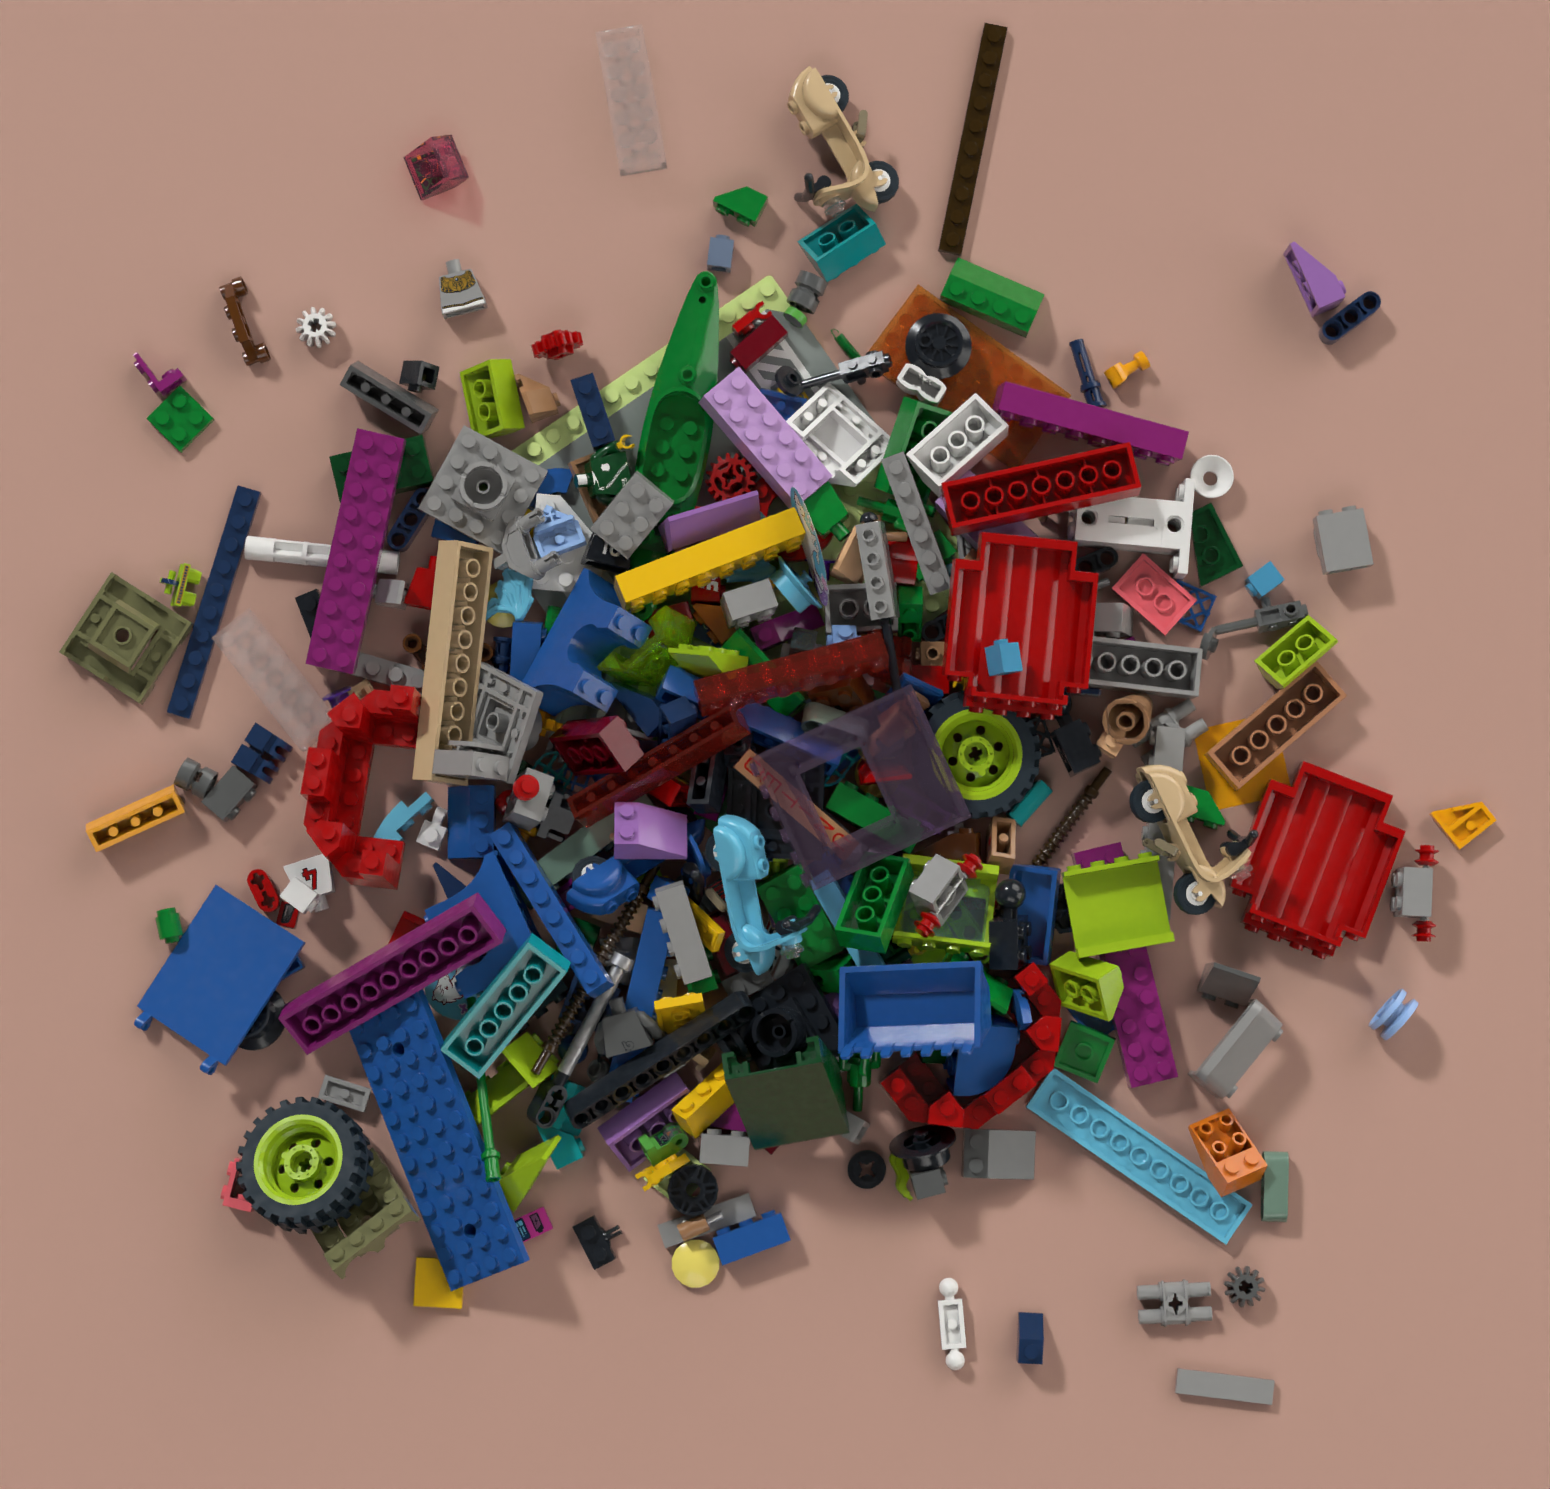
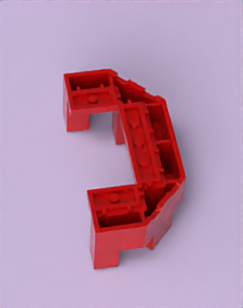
M391 684L390 691L374 689L361 700L353 692L327 712L332 722L319 731L317 748L308 747L300 792L307 800L303 824L307 828L306 832L322 854L351 885L398 890L406 843L404 841L359 835L375 745L416 750L422 695L415 687Z
M1034 962L1028 963L1007 980L1009 988H1021L1024 991V994H1021V996L1028 1000L1032 1023L1028 1029L1020 1030V1041L1016 1044L1012 1065L1004 1078L991 1089L981 1094L953 1096L949 1088L945 1090L926 1064L921 1062L918 1054L914 1053L878 1082L908 1121L979 1129L996 1114L1002 1113L1037 1085L1036 1083L1054 1069L1055 1054L1059 1049L1062 1018L1060 1017L1061 999L1049 986L1047 978ZM1009 1004L1007 1014L1017 1025L1016 1017L1013 1013L1011 1014Z

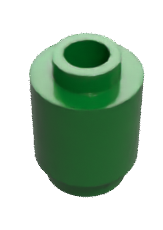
M176 908L156 911L157 917L155 920L159 939L165 940V944L180 941L179 937L183 936L180 915L176 913Z

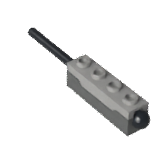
M865 512L860 518V523L864 524L855 525L870 617L871 621H881L894 701L903 700L890 622V619L900 618L886 528L884 522L877 521L878 517L875 513Z

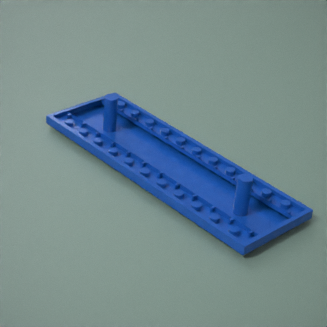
M421 989L349 1032L449 1287L453 1291L529 1261L530 1258L500 1182H486L485 1166L481 1160V1154L485 1151L483 1139L451 1058L440 1050L444 1040L425 992Z

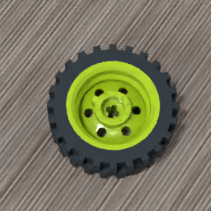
M964 691L952 693L933 705L923 716L916 728L911 745V762L915 777L928 798L946 812L972 819L994 817L999 813L1010 810L1016 803H1020L1024 799L1025 794L1033 787V782L1040 769L1041 751L1039 736L1030 718L1016 717V712L1007 711V716L992 714L993 710L983 709V713L968 712L969 707H963ZM978 726L985 728L983 735L977 734L976 728ZM960 733L962 741L955 742L953 740L954 734ZM1001 742L1003 744L1002 750L996 751L994 744ZM972 747H976L977 750L981 749L982 753L978 755V760H974V757H969V753L972 752ZM952 756L956 757L958 761L954 766L948 763V759ZM990 766H997L998 772L991 774L989 772ZM974 773L975 780L972 782L967 781L966 775Z
M296 1097V1103L291 1104L286 1099L280 1102V1108L275 1110L269 1107L265 1111L268 1115L262 1120L257 1117L253 1121L256 1125L253 1131H246L243 1137L247 1139L245 1147L239 1146L238 1154L242 1156V1162H236V1170L242 1174V1177L237 1178L238 1185L245 1190L242 1195L245 1200L252 1204L251 1207L275 1226L278 1225L288 1232L294 1229L299 1234H307V1229H311L315 1233L323 1232L322 1226L328 1225L333 1228L338 1225L336 1220L343 1216L345 1219H348L352 1215L349 1212L352 1206L355 1204L359 1207L363 1202L359 1198L362 1191L368 1193L370 1185L366 1183L367 1176L372 1177L374 1171L368 1165V1161L374 1160L373 1153L367 1148L370 1142L362 1133L363 1129L329 1101L324 1103L316 1097H311V1101H307L304 1097ZM315 1140L321 1141L318 1147H315ZM292 1144H297V1146L290 1149ZM334 1160L333 1165L327 1166L328 1164H330V1163ZM284 1165L285 1172L280 1174L279 1169ZM317 1180H321L323 1182V1186L320 1189H318ZM299 1187V1190L296 1193L292 1192Z

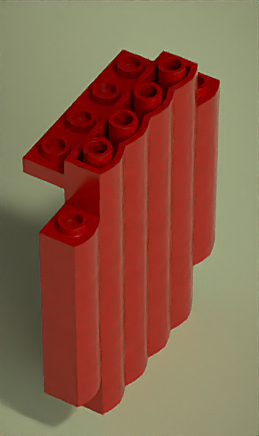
M981 532L978 537L976 560L958 558L952 560L942 675L948 676L947 681L962 682V678H965L963 707H969L968 712L983 713V709L993 710L992 714L1007 716V711L1016 712V717L1031 718V714H1040V719L1054 720L1055 716H1062V707L1068 703V695H1064V688H1067L1066 693L1081 694V690L1088 689L1099 573L1075 571L1078 542ZM1008 639V643L1018 642L1023 671L1009 675L989 676L985 648L993 646V641Z
M1306 761L1300 762L1292 786L1273 779L1268 780L1249 832L1257 830L1259 835L1254 844L1248 847L1252 853L1248 858L1249 861L1244 864L1247 867L1233 873L1228 885L1229 888L1233 889L1232 894L1243 898L1246 897V894L1250 895L1240 923L1245 924L1244 929L1253 933H1258L1261 930L1268 933L1267 938L1277 942L1284 939L1290 942V947L1303 951V948L1312 950L1311 955L1325 960L1326 956L1333 957L1336 948L1341 946L1343 938L1340 936L1342 932L1345 933V938L1356 942L1359 938L1366 939L1406 832L1384 823L1393 795Z

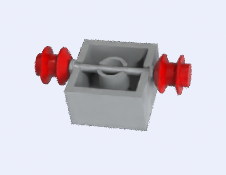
M527 767L516 777L512 790L503 791L495 800L497 811L504 815L502 822H510L514 826L527 831L538 826L541 821L544 822L548 813V808L546 807L547 800L552 798L555 791V785H552L555 777Z
M1420 845V849L1415 850L1419 853V859L1414 860V862L1424 867H1402L1396 869L1395 873H1392L1391 887L1395 888V895L1391 897L1390 910L1394 912V917L1420 918L1422 921H1416L1412 924L1417 930L1411 936L1416 937L1418 942H1431V937H1436L1431 934V929L1436 927V925L1432 921H1427L1429 920L1428 917H1431L1433 868L1429 866H1435L1439 863V861L1434 859V854L1439 851L1434 850L1433 845Z
M972 853L969 855L963 854L964 862L955 864L935 854L932 860L925 864L923 872L918 879L911 883L909 889L916 911L922 918L921 921H914L915 930L918 934L925 938L928 936L934 937L933 929L942 927L969 890L965 880L967 878L976 879L975 871L983 869L982 861L978 856Z

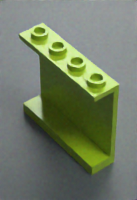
M1152 852L1138 854V859L1129 860L1128 856L1114 858L1115 863L1105 864L1104 860L1090 862L1091 867L1082 869L1081 864L1067 866V871L1061 873L1077 959L1175 941L1174 933L1170 930L1158 866L1159 855L1153 856Z

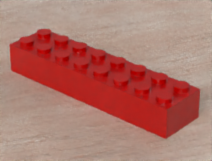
M1130 442L941 483V494L951 536L1139 496L1141 491V483Z

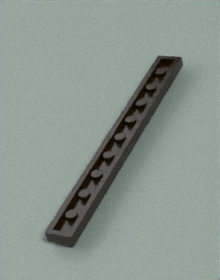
M984 23L938 249L939 252L962 255L1008 27Z

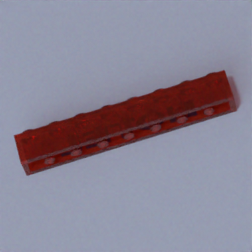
M876 632L694 680V694L702 717L708 715L716 716L730 709L738 710L745 705L761 704L768 699L787 697L794 692L810 691L817 686L832 685L843 679H855L862 674L881 672L888 668L889 655L881 632Z
M729 704L648 751L626 772L610 773L567 798L574 819L588 828L614 813V802H633L751 734L743 714L732 704Z

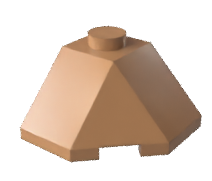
M521 374L514 375L532 423L559 414L557 407L561 406L556 392L551 393L548 386Z

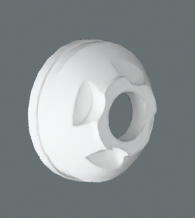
M1207 455L1195 462L1191 469L1190 478L1195 479V491L1199 495L1206 498H1217L1227 493L1231 488L1234 473L1227 460L1217 455ZM1207 472L1214 473L1217 477L1216 484L1207 485L1203 480L1204 474Z

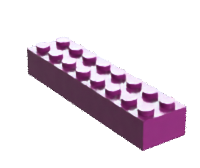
M1007 381L998 386L992 408L1005 422L1009 423L1010 420L1018 421L1019 426L1033 429V426L1040 427L1042 432L1056 435V432L1065 434L1064 438L1072 441L1084 439L1088 441V445L1094 447H1101V445L1113 446L1130 442L1135 458L1146 460L1147 457L1156 459L1155 463L1169 466V464L1182 460L1189 431Z

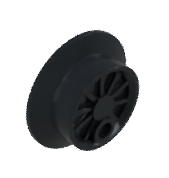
M933 313L920 318L912 325L906 337L905 351L909 363L922 369L926 376L946 379L956 375L965 367L971 355L972 342L967 328L957 318L944 313Z
M276 990L241 1042L239 1048L250 1051L261 1050L273 1044L282 1034L285 1027L278 1018L285 1006V1002Z
M924 1125L897 1135L891 1141L889 1149L891 1154L902 1158L905 1169L913 1172L929 1171L939 1168L949 1161L951 1157L949 1147L954 1144L956 1133L948 1126Z

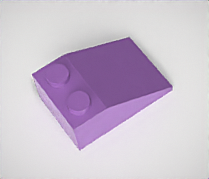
M1296 242L1290 243L1283 255L1311 317L1313 318L1338 307L1345 298L1346 289L1341 280L1338 281L1334 273Z
M614 802V859H687V815L640 802Z

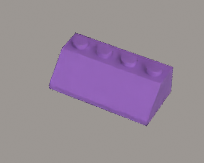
M756 490L667 517L658 527L667 554L681 551L761 520L759 494Z
M676 1071L597 1127L608 1146L629 1172L647 1159L637 1138L644 1134L650 1137L661 1131L667 1124L678 1123L671 1110L691 1091Z

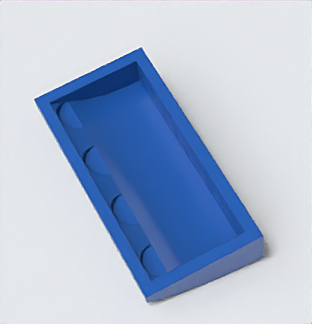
M1013 864L1009 879L1018 880L1026 890V898L1024 903L1018 907V915H1028V921L1032 925L1031 936H1028V945L1032 947L1031 960H1028V963L1034 962L1038 965L1048 966L1051 963L1061 869Z

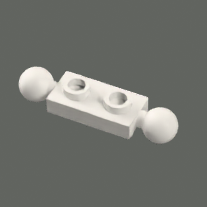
M945 1278L939 1284L940 1293L945 1296V1300H937L942 1350L949 1349L950 1352L945 1360L948 1368L959 1370L965 1363V1358L959 1352V1348H966L962 1298H954L958 1291L957 1282L952 1278Z

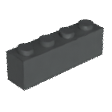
M356 361L349 366L340 383V386L419 434L429 429L439 409L360 361Z

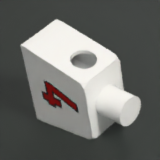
M323 854L283 866L290 881L293 877H296L320 894L317 898L320 902L314 909L315 912L329 908L325 895L335 892L332 863Z

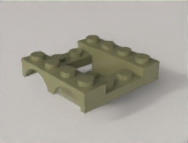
M111 572L59 653L143 705L155 687L154 683L178 646L183 644L194 624ZM122 629H126L129 632V638L125 642L117 640V633ZM158 629V632L156 633V635L154 636V638L152 639V641H151L150 644L148 645L147 649L145 650V652L143 653V655L141 656V658L139 659V661H138L137 664L135 665L134 669L131 670V668L133 667L134 663L136 662V660L138 659V657L140 656V654L142 653V651H143L144 648L146 647L147 643L149 642V640L151 639V637L153 636V634L155 633V631Z
M373 1147L369 1149L373 1153L374 1160L368 1161V1165L374 1171L372 1177L367 1176L366 1183L370 1185L368 1193L362 1191L359 1198L363 1202L359 1207L355 1204L349 1210L352 1215L348 1219H345L343 1216L337 1219L347 1237L344 1236L338 1225L333 1228L324 1225L322 1226L323 1232L319 1233L312 1231L325 1254L323 1255L330 1267L341 1279L346 1277V1268L357 1256L362 1257L370 1251L378 1253L385 1247V1239L399 1229L400 1224L421 1220L386 1163Z

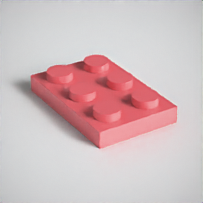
M1144 553L1111 588L1112 591L1164 636L1168 634L1197 601Z

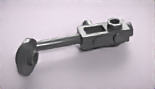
M1263 597L1260 600L1262 609L1254 610L1253 618L1212 627L1209 633L1204 634L1200 644V649H1203L1202 659L1208 660L1211 652L1214 653L1219 642V639H1216L1217 635L1257 627L1259 633L1275 631L1285 627H1294L1308 615L1306 604L1301 605L1299 600L1272 606L1270 598Z

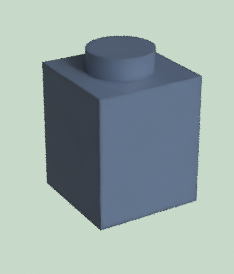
M716 235V238L710 237L707 270L731 273L734 240H731L729 236Z

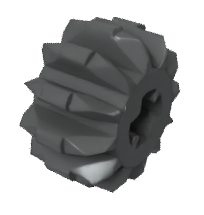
M1237 1266L1235 1267L1236 1276L1231 1272L1227 1273L1232 1281H1224L1223 1284L1231 1287V1289L1226 1290L1224 1293L1227 1296L1234 1294L1230 1299V1302L1233 1304L1239 1299L1240 1307H1244L1246 1300L1249 1306H1254L1253 1297L1258 1301L1262 1299L1256 1294L1257 1291L1265 1292L1264 1287L1258 1286V1284L1264 1282V1278L1255 1279L1259 1273L1256 1269L1250 1273V1267L1245 1266L1242 1273L1240 1267ZM1242 1281L1250 1284V1288L1247 1287L1249 1289L1247 1292L1239 1290V1285L1242 1286L1240 1284Z

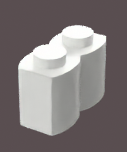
M908 363L905 364L896 381L897 386L905 393L916 395L920 401L936 407L947 389L939 379L926 376L922 369Z

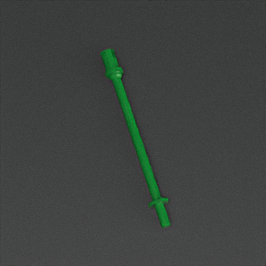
M472 996L466 999L468 1010L476 1002V997ZM484 1073L480 1079L476 1077L485 1151L481 1154V1160L485 1166L486 1182L492 1183L502 1179L499 1167L501 1156L500 1152L494 1147L486 1075Z

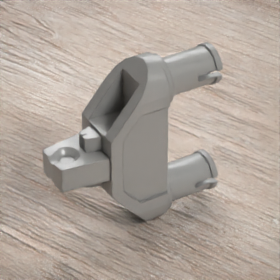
M536 508L523 517L516 516L509 521L501 545L503 554L492 560L496 570L509 568V570H515L529 578L540 580L547 571L561 564V559L556 561V559L560 558L556 551H551L539 559L529 531L545 521L544 516L540 518V516L544 515L541 509Z

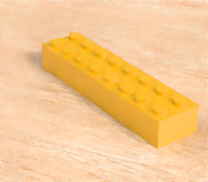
M792 507L618 574L614 579V589L622 608L627 612L636 613L643 610L646 604L653 602V605L666 601V597L672 594L676 596L683 595L689 591L688 588L695 585L700 588L710 584L711 579L720 576V579L727 578L734 574V570L742 568V570L750 569L756 565L755 562L763 559L765 562L771 561L778 557V553L783 551L787 553L794 552L800 548L806 532L795 507Z

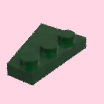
M1212 503L1193 511L1191 532L1199 587H1203L1243 567V564Z

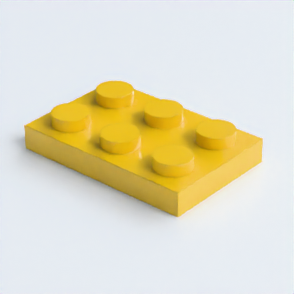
M691 992L680 997H663L660 1000L654 1001L658 1025L668 1035L705 1011L702 993Z

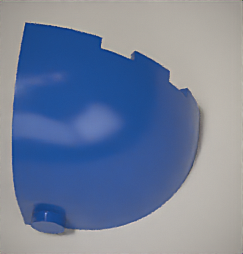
M991 1015L992 1026L981 1048L974 1049L971 1055H962V1049H954L950 1056H946L943 1068L947 1069L950 1078L946 1079V1082L953 1096L981 1094L991 1089L1004 1078L1012 1065L1016 1044L1020 1041V1031L1010 1020L1000 1015Z

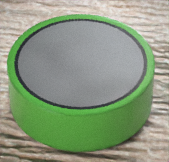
M790 306L783 313L785 319L798 328H803L807 322V317L795 307Z

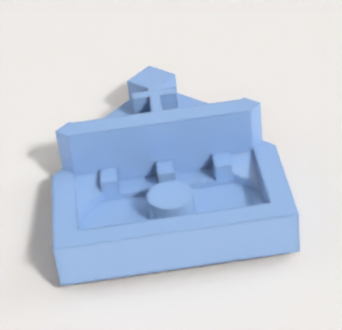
M546 505L543 510L544 515H542V517H545V521L538 524L533 530V539L541 558L551 551H556L558 555L587 545L579 522L575 520L573 515L564 514Z

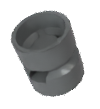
M801 270L795 281L797 288L791 290L787 303L798 310L814 314L820 302L818 297L823 296L828 283L813 273Z
M187 758L175 777L174 785L186 791L191 789L193 795L204 799L213 789L219 773L208 767L202 769L200 763Z

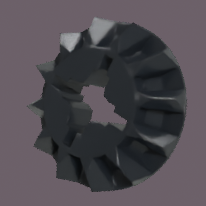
M859 1151L851 1157L848 1163V1176L853 1184L860 1188H874L885 1177V1162L874 1151ZM874 1161L871 1170L875 1177L865 1174L860 1178L862 1168L859 1162L868 1165Z

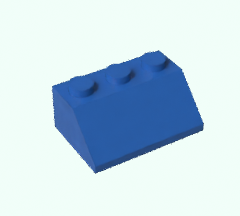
M494 785L448 787V859H484V855L496 851V846L489 836L496 831V787Z

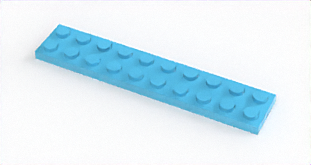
M1055 1068L1047 1074L1026 1105V1108L1224 1244L1228 1243L1253 1205L1235 1192L1221 1197L1204 1170Z

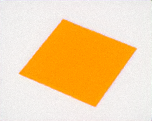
M1245 719L1209 726L1208 731L1195 739L1206 791H1209L1219 810L1260 801L1270 779L1291 786L1283 752L1236 791L1204 756L1206 752Z

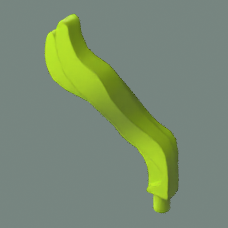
M890 1154L889 1162L896 1173L895 1187L904 1198L911 1201L913 1197L906 1187L909 1174L903 1166L902 1158Z

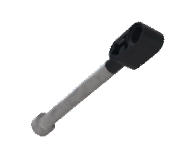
M616 951L613 952L609 960L613 965L608 972L614 986L594 999L552 1080H546L540 1084L527 1109L528 1119L540 1128L546 1129L555 1123L567 1100L568 1095L564 1087L625 971L630 973L635 964V961ZM544 1111V1116L538 1120L539 1114Z

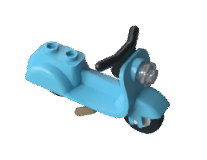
M726 814L718 819V826L714 827L713 834L708 838L705 846L708 862L713 868L721 872L726 903L712 888H708L705 894L721 912L727 910L733 933L727 938L724 945V954L727 962L739 972L748 973L754 971L756 975H761L772 966L775 958V946L780 945L782 948L780 955H785L786 959L800 956V952L804 951V947L800 944L803 941L801 934L808 930L807 926L811 925L819 915L821 906L818 904L813 905L805 917L797 918L795 915H790L775 924L776 933L770 934L763 925L755 880L766 877L769 870V862L766 859L764 849V837L761 835L760 830L748 820Z

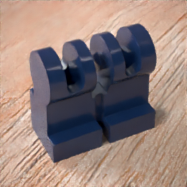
M255 722L244 740L251 746L247 747L242 744L231 763L271 784L273 778L266 775L264 769L268 767L278 773L280 768L276 767L273 761L263 759L262 755L264 752L272 755V759L280 760L284 763L286 758L277 753V748L282 747L291 752L293 747Z

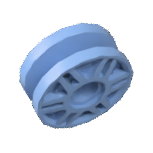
M1399 989L1378 1010L1368 1025L1372 1030H1375L1383 1024L1385 1027L1380 1037L1384 1040L1391 1038L1418 1007L1419 1003L1415 999L1410 1000L1405 1005L1402 1003L1407 994L1404 989Z

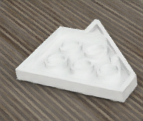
M537 493L535 509L539 508L543 512L546 505H549L554 510L567 515H573L575 520H578L588 544L592 532L561 495ZM533 539L534 547H535L536 552H537V555H538V557H539V559H540L541 557H540V555H539V552H538V550H537L536 544H535L534 539ZM585 545L559 555L560 558L556 559V561L561 559V564L547 571L542 579H533L532 589L571 593L584 568L591 570L600 577H602V571H610L581 564L587 547Z

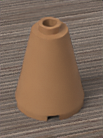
M1134 693L1112 701L1103 713L1102 723L1105 732L1108 735L1110 734L1115 739L1114 741L1120 744L1130 745L1138 743L1147 735L1150 728L1153 707L1150 696L1146 693Z

